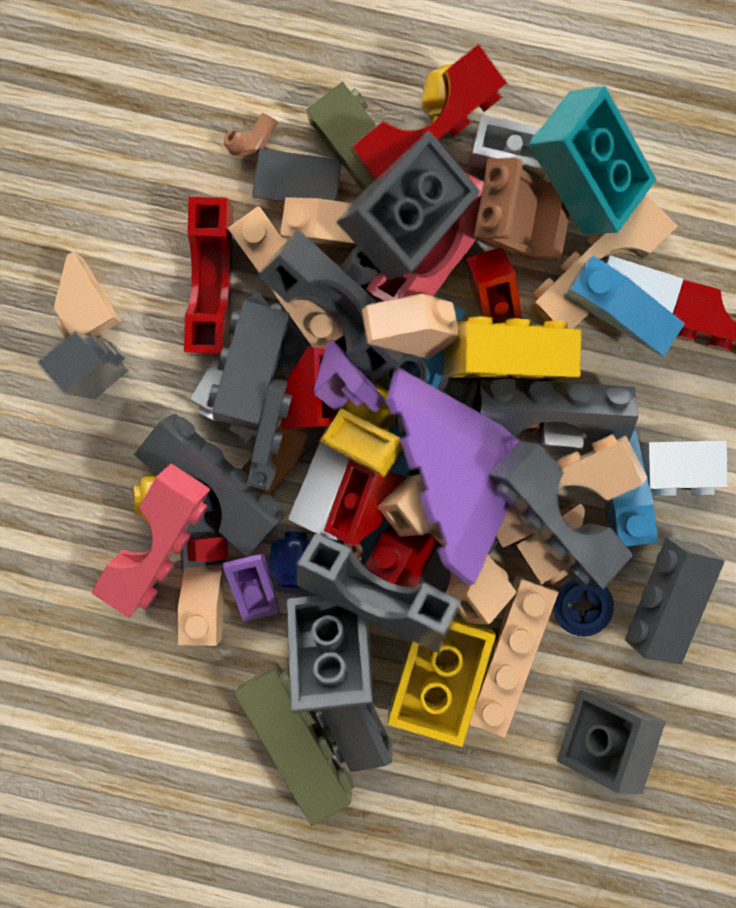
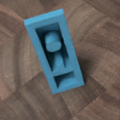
M593 255L583 264L564 295L661 357L665 356L685 324L631 279Z
M634 428L630 444L646 474L636 428ZM648 479L639 487L610 500L605 499L608 528L613 530L625 546L658 543L654 505Z

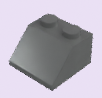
M580 690L557 762L618 794H642L666 721L633 706Z
M373 704L315 711L323 729L329 728L335 741L331 742V746L340 764L346 762L350 772L383 767L392 763V742Z

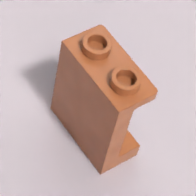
M517 157L488 159L474 237L530 260H561L570 213L552 183L523 170V161Z

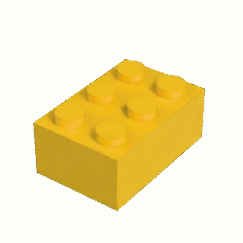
M470 317L468 321L457 322L460 337L443 349V377H483L539 381L541 379L556 381L580 377L581 329H568L567 322L545 321L543 325L530 326V320L508 319L506 323L492 325V318Z
M455 617L439 653L409 640L387 714L388 725L463 747L496 637L492 628L480 624L466 623L465 620Z

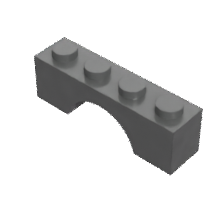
M299 229L276 251L259 273L258 277L287 303L295 300H307L326 309L336 319L344 333L347 345L346 356L374 382L400 362L404 355L403 352L368 344L362 309L367 305L378 302Z
M481 377L476 402L477 412L502 425L514 437L532 425L557 421L575 425L583 430L588 436L590 444L612 434L616 440L627 436L630 442L639 417L635 387Z
M176 413L160 421L134 455L157 476L170 464H173L188 475L197 477L208 484L215 492L221 505L222 520L219 532L248 557L287 514L280 509L279 503L272 496L264 494L256 487L246 485L248 474L239 468H235L224 458L223 452L216 445L206 442L195 432V427L190 421L179 417Z
M520 441L489 474L498 485L495 488L496 492L507 503L516 505L522 512L520 516L521 521L529 529L536 533L539 532L546 540L544 547L557 559L564 560L569 566L567 573L574 581L582 586L589 584L604 589L633 554L611 528L593 523H588L575 529L569 527L560 514L557 501L558 487L564 472L540 444Z
M318 533L314 535L297 564V586L439 653L449 633L461 601L425 583L416 587H404L387 582L367 570L357 560L352 549Z

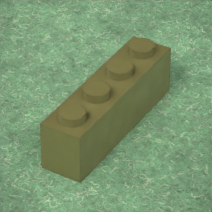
M342 81L307 108L306 111L308 121L338 160H342L341 164L364 192L374 180L352 153L351 147L378 126L381 121L378 118L374 121L365 111L368 106L362 95L355 88L350 91Z
M276 664L241 684L234 694L311 827L350 805L352 800L351 790L354 788L353 781L344 767L340 770L338 769L332 758L335 754L326 735L320 737L313 726L316 723L313 712L293 713L291 711L290 672L288 670L282 672L279 665Z

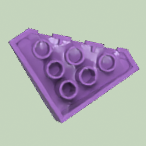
M398 369L393 373L387 403L391 415L399 413L402 417V424L407 437L400 439L410 469L418 467L422 482L426 487V492L419 494L429 524L437 522L440 535L445 542V547L438 549L442 563L466 585H473L477 580L510 505L496 492L495 488L498 485L489 474L520 440L516 439L506 428L404 370Z

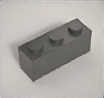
M245 300L243 301L241 311L233 312L228 330L229 334L234 335L230 348L223 347L218 370L223 371L220 384L212 385L207 402V407L213 408V420L258 431L267 391L274 378L287 332L289 312Z
M78 331L72 332L38 362L64 394L96 399L129 371L122 363L126 357L111 341L107 343L103 338L98 339L92 333L88 336Z
M666 537L662 549L657 555L656 563L647 586L642 592V598L634 618L628 627L625 641L645 659L682 665L725 560L703 545Z

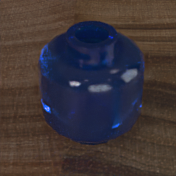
M297 531L285 532L284 538L275 540L271 544L269 575L278 581V586L301 588L297 586V564L311 540L307 539L306 533Z

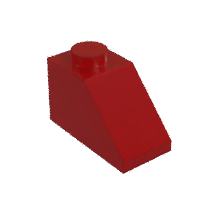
M497 248L466 258L471 288L480 317L492 318V325L506 323L508 319H522L516 274L504 249Z
M307 348L286 380L288 383L285 394L292 395L287 418L281 417L282 429L328 428L340 411V409L337 411L333 410L314 393L325 348Z
M349 459L324 532L350 545L360 543L386 520L378 506L406 477L391 470L383 477Z
M391 526L381 534L364 567L392 584L416 587L439 542L425 533L422 535L400 537Z

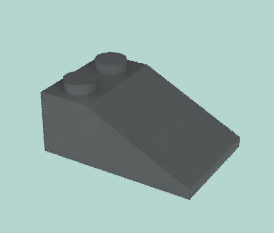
M428 131L350 205L336 223L388 280H392L412 272L480 191L431 132Z
M318 595L287 599L291 711L298 713L373 704L369 620Z

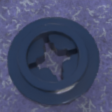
M569 578L561 587L557 588L558 595L553 606L555 619L570 634L581 637L592 636L601 632L611 621L614 612V601L607 587L600 589L589 584L582 586L572 578ZM584 590L586 600L594 605H598V608L586 609L581 621L579 611L568 606V604L579 602Z

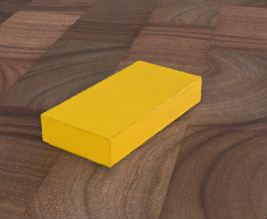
M342 408L320 440L326 447L385 477L403 449L400 441L401 438Z

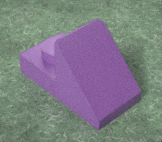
M331 340L325 348L314 388L315 395L336 411L347 401L351 400L357 406L363 402L376 412L387 401L367 375L346 356V352Z
M258 554L223 563V570L243 622L280 614L279 602L270 579L269 563L266 555Z

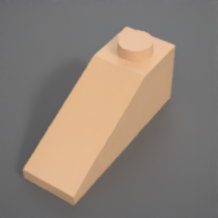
M286 197L280 236L289 239L299 229L317 247L355 249L357 245L336 223L352 203L316 198Z

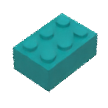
M606 85L569 91L528 143L582 234L618 233L657 180Z

